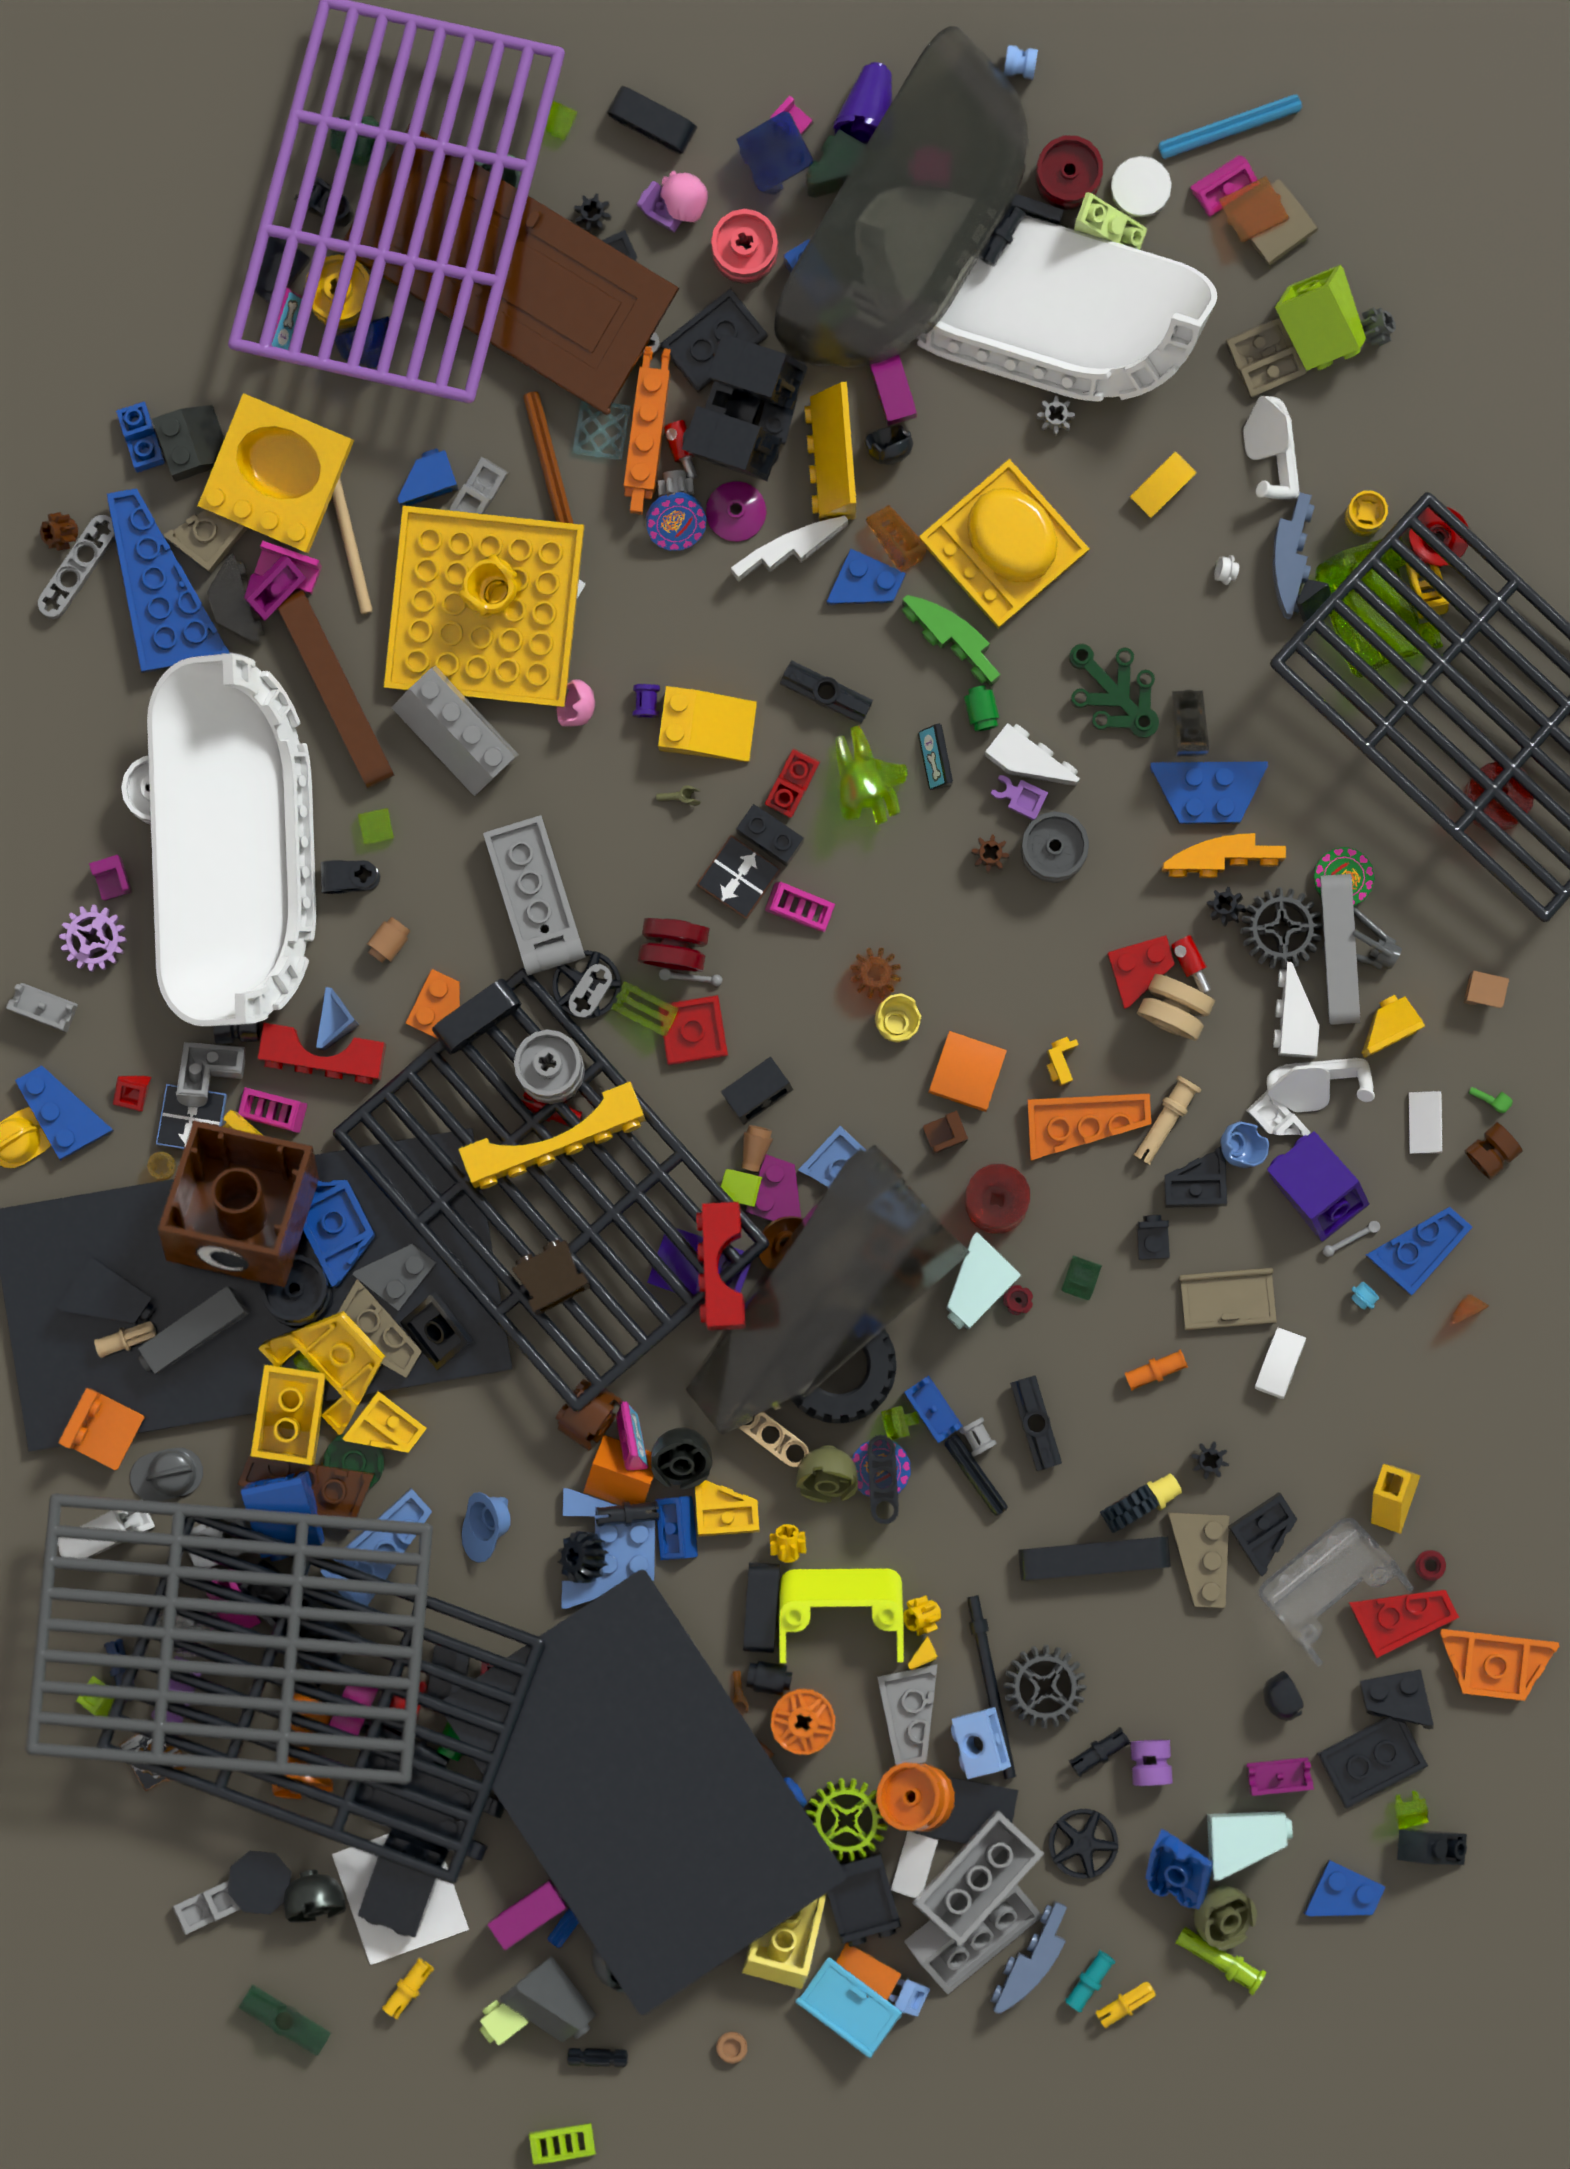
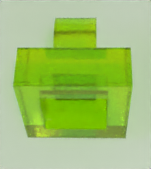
M902 1406L881 1411L887 1436L892 1440L909 1436L908 1426L919 1424L917 1412L904 1414Z
M1416 1790L1412 1791L1413 1801L1404 1803L1401 1795H1396L1395 1817L1398 1829L1429 1823L1428 1807L1425 1798L1419 1799V1794Z

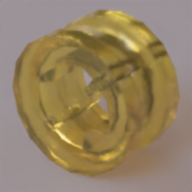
M157 1152L150 1156L147 1168L153 1177L165 1180L170 1178L176 1171V1162L166 1152ZM163 1157L167 1158L169 1161L166 1165L169 1170L165 1174L163 1171L157 1174L155 1172L157 1166L154 1162L158 1158L163 1161Z

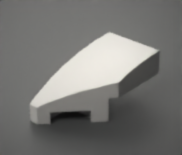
M1268 1090L1246 1110L1269 1134L1305 1136L1311 1133L1295 1114L1268 1095Z

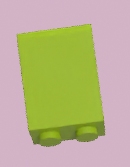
M1341 264L1288 286L1275 306L1306 371L1315 367L1317 370H1321L1330 366L1334 362L1333 360L1343 356L1344 359H1349L1357 355L1366 340Z

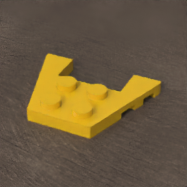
M344 1311L267 1340L258 1348L274 1366L278 1367L299 1350L320 1373L326 1374V1380L340 1393L341 1397L328 1407L321 1416L339 1435L347 1428L385 1358L380 1349Z

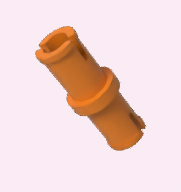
M1180 1349L1158 1360L1152 1358L1149 1360L1150 1363L1124 1374L1133 1391L1155 1380L1161 1382L1164 1380L1163 1377L1188 1368V1365Z

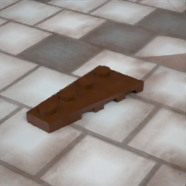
M249 1455L238 1485L245 1487L248 1483L286 1477L292 1473H295L293 1478H296L300 1472L309 1471L318 1515L357 1518L375 1473L316 1464L306 1465Z

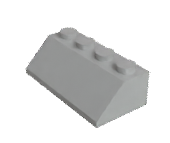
M437 666L430 668L391 707L474 796L519 755Z
M995 1811L912 1903L961 1946L1044 1853L999 1811Z
M1016 1884L961 1946L931 1920L916 1930L904 1942L927 1972L949 1994L1036 1923L1042 1914L1018 1884Z

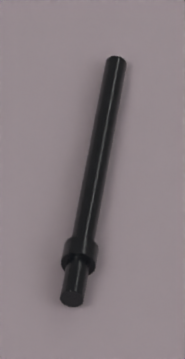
M979 1595L967 1597L971 1616L969 1626L971 1634L975 1635L989 1707L996 1708L1011 1767L1003 1770L1004 1779L1016 1777L987 1637V1631H989L987 1619L983 1618Z

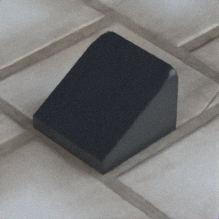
M1314 580L1306 581L1297 600V606L1303 622H1306L1332 594L1328 583Z

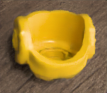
M491 555L488 559L477 562L468 571L463 579V587L459 592V597L463 599L464 603L471 610L476 611L479 615H485L487 612L492 614L500 613L516 597L518 587L515 579L517 578V573L502 558Z

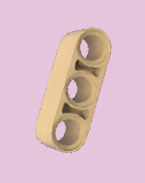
M744 1402L735 1407L732 1419L739 1429L788 1466L799 1467L800 1462L795 1463L787 1459L786 1451L791 1445H799L803 1448L805 1456L809 1451L804 1442L755 1405ZM746 1407L754 1411L755 1420L752 1424L742 1425L738 1421L737 1414L742 1408ZM768 1426L776 1427L780 1433L778 1441L773 1444L764 1442L762 1439L763 1429Z

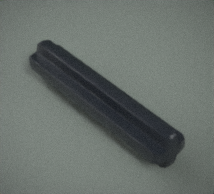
M955 1435L944 1443L945 1447L993 1515L998 1516L1007 1510V1504L959 1436Z

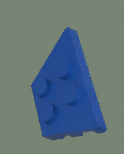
M1268 761L1150 763V770L1155 775L1178 824H1240L1268 767Z
M347 1180L318 1181L303 1230L334 1289L338 1287L376 1235Z

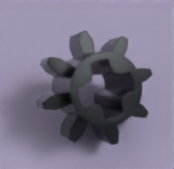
M597 193L594 195V198L590 199L583 195V204L581 206H574V211L581 214V216L577 217L576 224L580 225L584 222L587 232H590L594 227H598L602 231L603 221L611 220V215L604 212V210L608 209L609 202L601 203ZM592 208H597L598 214H594L593 218H588L587 212H591Z
M1230 887L1226 888V892L1221 893L1214 890L1216 896L1214 901L1207 902L1209 908L1215 909L1210 914L1211 919L1214 921L1220 918L1223 927H1226L1227 923L1233 920L1239 923V913L1246 912L1245 906L1238 904L1243 899L1242 894L1237 893L1234 896ZM1223 903H1227L1228 905H1231L1232 908L1229 911H1227L1225 908H1222L1221 905Z
M1212 1442L1210 1449H1206L1200 1443V1454L1191 1455L1193 1459H1197L1198 1463L1193 1468V1471L1202 1469L1204 1471V1479L1209 1477L1210 1472H1214L1217 1477H1221L1218 1469L1221 1466H1229V1463L1222 1461V1456L1226 1454L1227 1450H1221L1220 1452L1215 1450L1216 1442ZM1206 1452L1209 1455L1215 1454L1218 1458L1214 1461L1216 1467L1213 1469L1211 1466L1204 1467L1202 1463L1206 1459L1204 1455Z

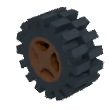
M1145 1484L1106 1507L1100 1514L1111 1532L1114 1533L1149 1513L1160 1504L1149 1486Z

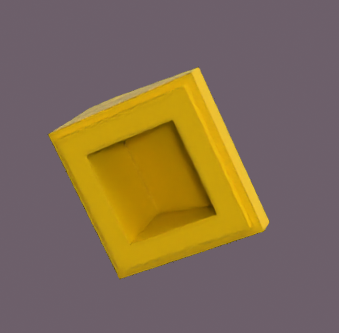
M928 1635L908 1662L909 1669L913 1670L937 1659L936 1657L938 1656Z

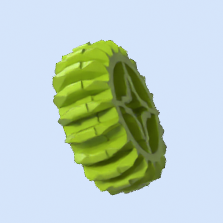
M839 1778L840 1788L834 1789L833 1783L829 1781L827 1782V1787L830 1790L829 1793L826 1794L821 1788L817 1790L818 1795L822 1799L819 1802L811 1798L809 1803L817 1808L816 1811L806 1810L808 1816L814 1817L812 1823L832 1852L833 1850L838 1851L837 1860L841 1862L843 1852L848 1853L849 1861L853 1862L855 1859L853 1852L859 1851L863 1859L866 1858V1852L863 1849L865 1846H868L873 1852L877 1849L871 1841L875 1838L877 1841L882 1842L884 1837L876 1833L877 1829L887 1830L888 1825L879 1823V1819L883 1817L877 1811V1802L874 1803L872 1801L877 1796L876 1790L871 1791L867 1795L864 1792L868 1788V1783L864 1782L860 1790L855 1788V1778L851 1779L850 1787H845L844 1779ZM843 1794H850L861 1798V1800L851 1808H844L833 1798ZM825 1805L828 1806L836 1818L834 1825L826 1833L823 1832L820 1822L821 1813ZM867 1806H869L873 1818L868 1834L862 1830L857 1822L859 1815ZM835 1808L846 1815L859 1809L854 1813L855 1818L852 1819L855 1822L854 1827L858 1832L848 1825H844L837 1831H834L839 1826L838 1821H841L838 1818L839 1813ZM842 1832H850L860 1842L853 1845H840L832 1840Z

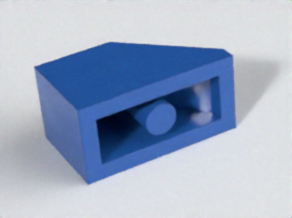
M438 449L426 451L421 454L422 458L415 461L398 496L401 509L403 506H412L459 490L445 450L441 452Z

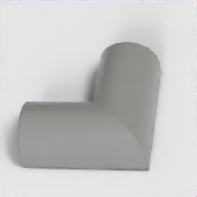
M184 1042L176 1092L178 1102L188 1107L204 1106L207 1103L211 1076L242 1079L245 1067V1047Z

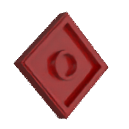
M718 995L658 1005L668 1066L728 1056Z

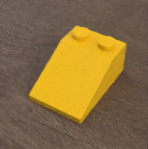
M666 686L658 743L659 751L749 762L757 702L700 690Z
M264 1365L251 1451L252 1457L306 1465L315 1464L325 1373Z

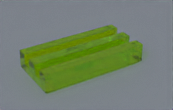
M624 981L621 986L623 989L621 993H618L617 1001L613 1003L611 1009L666 1036L679 1008ZM629 992L669 1011L668 1016L628 997ZM624 1002L664 1022L663 1027L623 1007Z

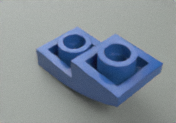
M145 401L116 410L136 473L165 464Z

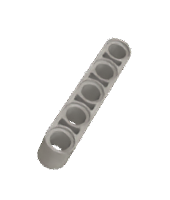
M1351 874L1320 876L1329 1025L1360 1023L1356 939L1353 935L1355 922Z

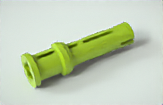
M1186 1926L1175 1944L1187 1949L1225 1973L1224 1976L1228 1981L1234 1980L1249 1989L1248 1993L1254 1995L1267 1973L1263 1969L1259 1971L1244 1962L1242 1956L1236 1955L1234 1957L1223 1950L1217 1949L1215 1946L1209 1945L1201 1936Z

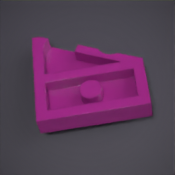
M766 1154L758 1175L762 1179L755 1206H747L746 1213L772 1222L785 1216L801 1218L795 1164Z

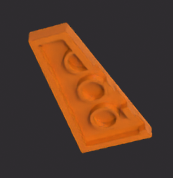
M1150 1093L1027 1099L1030 1161L1150 1125Z

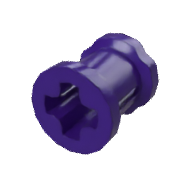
M654 684L634 685L636 710H633L632 716L639 718L659 717L660 712L657 711V692L660 691V686Z

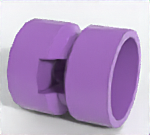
M1170 1740L1130 1742L1131 1759L1136 1761V1765L1132 1768L1133 1786L1173 1783L1172 1766L1167 1764V1760L1171 1758ZM1147 1756H1156L1157 1763L1146 1764Z

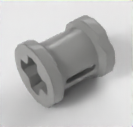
M983 1417L959 1429L960 1434H964L971 1445L973 1457L997 1444L995 1440H991L983 1425Z

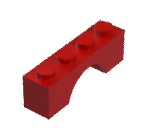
M264 1023L258 1059L265 1062L264 1067L282 1070L283 1065L294 1066V1072L312 1075L313 1070L325 1071L324 1077L342 1080L343 1075L355 1076L354 1082L372 1085L373 1080H381L386 1044L385 1042L354 1037L349 1046L341 1053L334 1056L321 1057L313 1055L304 1049L294 1027Z
M739 1202L702 1204V1212L696 1213L697 1231H703V1243H698V1261H704V1273L699 1274L700 1292H705L706 1304H700L701 1323L706 1322L708 1331L745 1329L744 1296L742 1293L726 1286L721 1280L718 1270L719 1260L725 1248L735 1240L742 1238Z

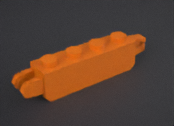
M646 346L642 367L639 366L624 479L625 496L631 497L630 513L643 515L644 500H652V495H655L670 384L669 362L671 349L663 350L661 369L650 368V362L653 357L652 347Z

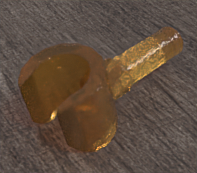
M733 1671L735 1691L732 1702L734 1705L737 1702H743L747 1714L749 1703L746 1697L743 1696L741 1671Z

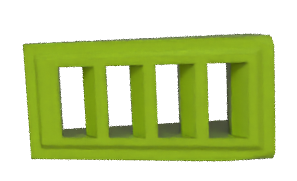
M592 2123L532 2131L529 2134L533 2165L596 2155ZM577 2132H583L585 2149L579 2150ZM566 2134H571L573 2151H567ZM554 2136L559 2138L560 2153L554 2152L552 2138ZM546 2138L547 2155H542L540 2139Z

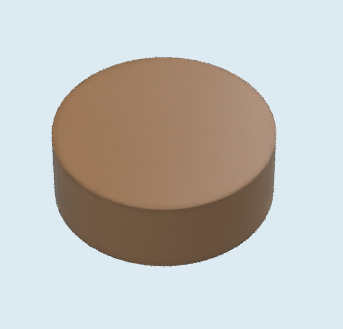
M730 2031L724 2033L718 2039L717 2054L726 2063L741 2061L747 2053L746 2039L738 2032Z

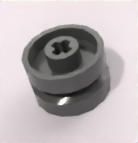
M1053 811L1041 814L1030 822L1024 832L1020 850L1023 864L1032 875L1042 881L1057 883L1068 880L1078 873L1088 855L1089 840L1087 832L1079 820L1068 813ZM1053 841H1057L1060 843L1059 848L1061 849L1059 851H1052L1049 845H1052Z

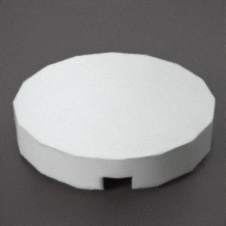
M1142 156L1130 158L1119 165L1113 175L1111 185L1113 201L1121 211L1129 216H1153L1162 210L1169 200L1172 184L1169 173L1158 161Z

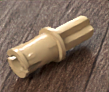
M149 1321L126 1330L123 1327L119 1328L117 1333L95 1339L96 1351L101 1358L124 1349L130 1351L132 1346L149 1341L156 1336V1329L153 1323Z

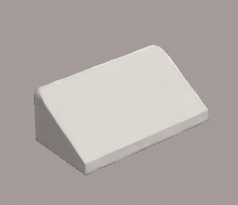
M1441 1091L1408 1093L1409 1154L1442 1153Z
M911 1831L907 1832L891 1891L915 1899L919 1896L925 1887L938 1842L937 1839Z

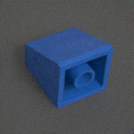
M309 1471L300 1472L296 1478H293L295 1473H292L286 1477L269 1478L248 1483L241 1489L245 1508L317 1514L318 1509L314 1491L311 1487L312 1482ZM250 1522L252 1530L286 1543L295 1544L296 1525ZM309 1526L307 1545L321 1546L325 1542L322 1527ZM260 1554L261 1558L270 1556V1561L288 1558L285 1555Z

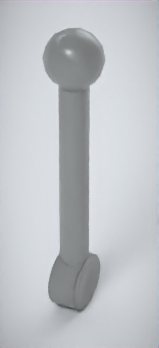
M666 968L659 972V977L663 981H668L672 978L708 982L713 986H720L722 984V977L717 974L709 977L673 973Z
M1371 1221L1366 1228L1333 1246L1326 1245L1323 1248L1324 1256L1331 1257L1336 1250L1370 1232H1378L1380 1230L1379 1222Z

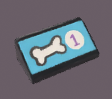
M939 723L918 732L930 790L951 787L953 784L943 729Z

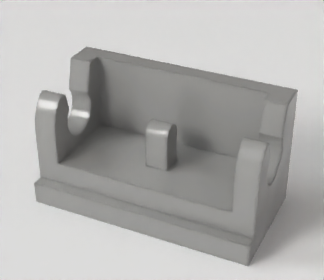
M22 982L16 984L14 997L9 1000L6 1009L66 1033L68 1032L78 1004Z

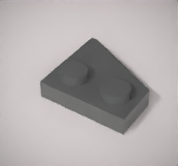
M411 1244L354 1271L352 1275L400 1311L437 1263L415 1245Z

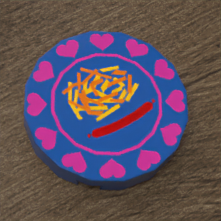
M676 492L675 495L669 496L666 494L651 504L646 514V528L651 540L659 547L670 551L684 550L693 546L702 538L706 529V515L701 503L695 497L683 492Z
M877 1440L872 1446V1451L875 1456L883 1458L889 1454L890 1445L885 1440ZM870 1441L863 1443L854 1452L852 1457L857 1469L858 1490L870 1497L867 1448ZM894 1442L899 1494L907 1485L911 1469L906 1451ZM882 1470L876 1473L874 1482L877 1487L884 1489L890 1486L892 1477L889 1472Z

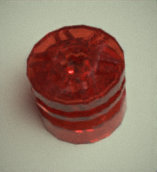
M990 1164L979 1169L970 1179L965 1195V1210L970 1221L980 1230L990 1234H1004L1015 1229L1024 1220L1030 1203V1187L1025 1177L1016 1168L1005 1164ZM992 1195H995L997 1198L1004 1197L1002 1201L1003 1207H999L997 1204L994 1206L990 1205Z

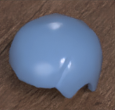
M1239 1121L1226 1128L1220 1139L1223 1156L1230 1164L1239 1168H1250L1264 1162L1268 1156L1269 1141L1258 1133L1257 1125Z

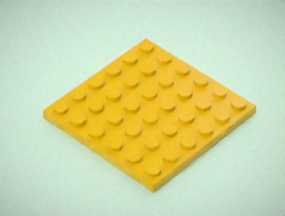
M403 506L384 688L408 690L430 668L437 666L466 697L565 707L585 525ZM496 555L498 558H502V560L509 563L511 569L517 573V578L515 579L518 587L517 594L504 611L497 614L487 612L485 615H479L464 603L463 599L459 597V592L463 587V579L468 571L480 560Z

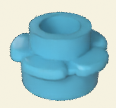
M1361 1282L1357 1287L1353 1286L1351 1288L1354 1292L1351 1298L1360 1308L1364 1310L1367 1307L1375 1308L1374 1304L1379 1300V1296L1372 1288L1364 1282Z

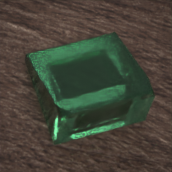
M1073 1255L1061 1291L1090 1300L1102 1265Z

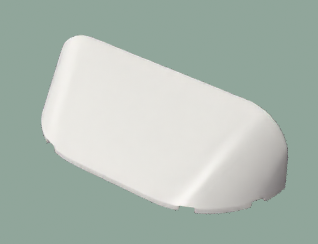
M920 186L889 189L875 196L855 221L856 256H860L863 268L861 277L876 306L897 330L902 331L905 329L918 339L917 345L937 356L1079 400L1102 401L1104 397L1120 396L1121 400L1147 393L1166 382L1178 371L1179 367L1191 354L1217 302V291L1213 283L1201 272L1186 264L1025 215L1014 232L1012 243L1010 245L1007 244L996 265L991 266L990 262L989 264L983 262L978 255L991 237V229L994 226L997 227L1007 209L941 189Z
M234 653L191 657L175 663L157 682L150 698L147 714L157 980L162 996L170 1009L182 1020L197 1026L257 1023L268 1019V1015L273 1010L282 1009L292 998L304 977L309 964V959L304 957L306 944L314 940L316 927L312 777L307 744L299 742L295 728L300 725V720L290 698L276 678L269 671L259 670L255 666L256 661Z

